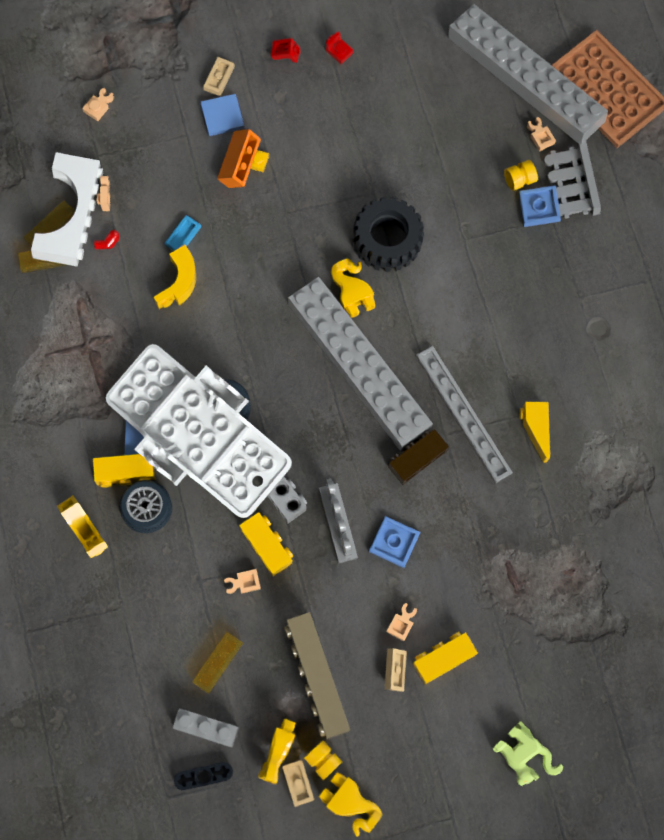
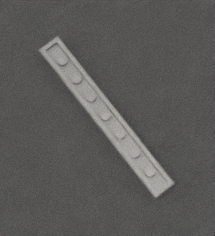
M431 346L416 355L417 359L495 484L511 475L513 472L435 348Z

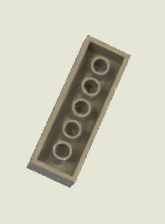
M310 612L288 619L287 626H284L288 640L292 639L294 645H291V650L294 658H299L298 670L301 678L305 677L307 684L304 685L307 697H312L313 704H311V709L314 717H319L320 723L317 724L321 737L325 736L327 740L349 732L350 727Z

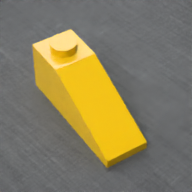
M525 402L523 408H520V419H523V426L541 460L548 462L550 459L548 402Z

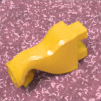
M344 259L332 266L331 274L333 281L341 290L340 305L353 318L359 315L360 312L357 306L363 304L366 311L375 308L374 292L365 281L343 274L345 271L353 274L359 273L362 268V262L359 261L356 266L350 259Z
M284 719L281 728L276 727L267 762L263 764L258 778L272 784H277L278 769L289 753L294 741L295 734L292 733L296 723Z
M337 772L331 782L339 788L334 795L325 788L319 798L326 804L329 810L340 816L368 813L369 818L367 820L362 818L354 820L352 829L356 836H359L358 828L370 833L382 816L380 808L360 795L358 786L352 779L346 778Z

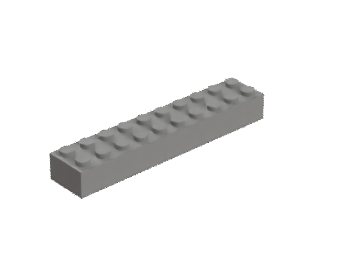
M475 4L449 26V39L577 143L582 144L605 123L608 113L606 108Z
M317 277L288 297L290 308L400 451L411 442L420 438L423 433L431 430L433 423L320 277Z

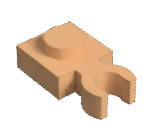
M105 88L100 90L98 98L93 95L82 108L84 113L96 121H99L109 109L106 103H110L114 99L113 93H110L107 97L104 96L106 94Z
M539 117L535 120L536 126L532 125L530 121L528 122L527 128L533 132L530 137L539 151L555 144L554 136L547 126L542 128V121Z
M101 176L100 193H97V203L101 205L102 211H110V181L108 176Z
M256 569L237 573L238 579L236 580L233 578H226L224 580L225 583L231 582L233 584L231 589L226 590L228 594L234 593L239 588L241 594L261 589Z
M407 603L402 606V616L396 614L387 630V633L402 641H405L413 625L409 618L414 617L417 609L414 608L412 613H407Z

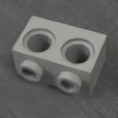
M283 476L267 497L288 524L307 510V501L302 494L298 495L294 489L296 487L290 479L286 480ZM279 487H284L287 492L284 495H279L276 493V490ZM291 502L298 504V508L294 511L289 510L287 507Z

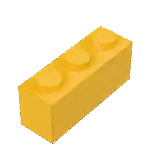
M141 454L93 458L94 481L100 487H111L112 484L117 483L121 486L131 485V482L155 480V467L149 464Z
M258 512L240 524L239 527L272 576H275L292 564L291 558L293 555L287 547L283 548L280 543L282 539L276 531L272 532L269 528L271 523L265 515L261 516Z
M458 632L449 637L450 642L446 644L440 642L432 647L433 651L426 654V652H423L415 657L416 661L413 663V666L424 685L478 654L466 632L462 635Z

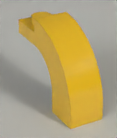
M186 245L169 254L171 262L178 271V277L172 286L153 297L159 309L170 306L174 300H176L178 305H181L187 300L194 289L196 269L192 254Z
M74 495L57 505L60 513L72 528L90 558L100 555L108 547Z

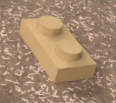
M218 57L203 86L204 90L221 96L235 67L234 63Z
M394 648L387 649L386 690L404 692L407 651Z
M302 760L282 766L294 806L313 801L314 797Z

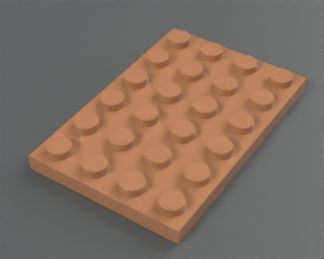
M597 30L551 65L608 110L605 123L598 130L616 148L620 147L664 111V97Z

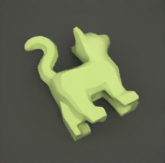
M521 721L508 733L511 738H516L518 741L514 748H511L503 741H500L492 748L495 752H501L507 764L516 771V781L520 786L539 779L538 774L526 765L537 754L543 755V767L548 774L557 775L563 770L562 764L556 767L551 766L552 754L533 737L531 731Z

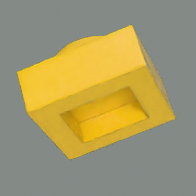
M257 150L251 169L264 172L269 153Z

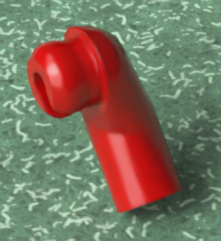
M111 230L104 240H95V249H112L119 241V232Z

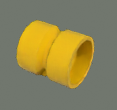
M531 160L519 163L518 167L513 165L504 170L505 180L512 191L522 188L524 184L529 185L538 180L536 168Z
M324 740L304 758L311 767H317L316 772L323 780L342 763L336 754L330 753L331 748Z

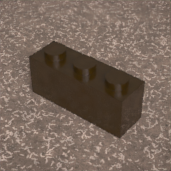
M435 429L431 432L429 430L420 436L421 440L417 443L411 442L405 447V452L401 455L397 453L390 459L388 468L402 485L448 451V444Z

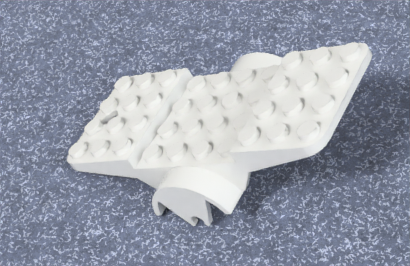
M152 344L146 347L106 395L108 405L144 436V439L134 450L145 457L149 464L170 479L176 486L188 474L241 518L249 517L291 468V458L239 414L249 402L209 367L205 366L195 377L157 345ZM255 476L263 478L261 486L256 487L253 485L252 480Z

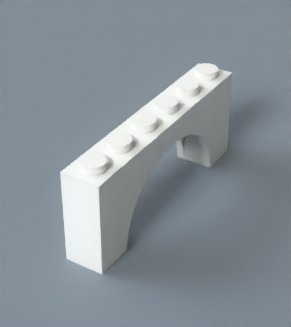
M56 153L52 166L53 178L64 181L74 190L78 198L77 208L71 220L59 230L45 234L35 233L31 252L34 259L78 266L79 260L83 259L84 249H82V245L87 242L88 233L86 229L91 225L92 217L90 212L95 209L96 201L94 196L99 192V184L97 183L98 179L103 176V168H100L99 160Z

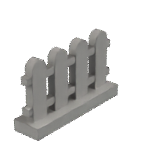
M586 141L582 144L579 143L578 149H574L573 146L569 147V151L556 153L555 150L551 151V154L545 157L544 163L548 167L554 166L555 171L549 172L548 181L558 184V187H556L557 197L561 199L562 203L559 204L560 216H564L567 219L570 218V214L583 212V215H587L590 210H592L593 216L599 215L601 205ZM577 161H581L582 165L578 166ZM572 162L573 167L559 170V165ZM582 177L585 178V182H581ZM576 179V184L563 186L562 181ZM584 194H588L589 198L585 199ZM578 195L580 197V200L566 202L568 197Z
M331 478L327 479L326 486L320 487L319 492L338 563L358 559L338 483L334 484Z

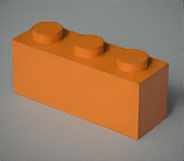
M250 129L234 131L217 179L228 188L244 187L261 138Z

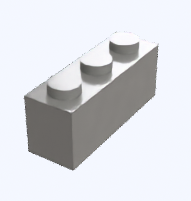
M180 708L173 726L175 730L233 748L239 729L236 726Z

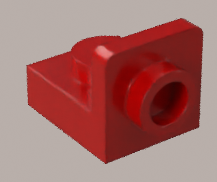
M337 31L334 35L332 34L327 38L326 52L340 64L353 54L354 49L341 39L340 32Z
M292 38L273 40L271 51L273 60L290 58L294 63L298 62L300 47Z

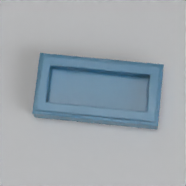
M185 215L166 240L165 246L173 251L183 245L187 247L200 230L201 224Z

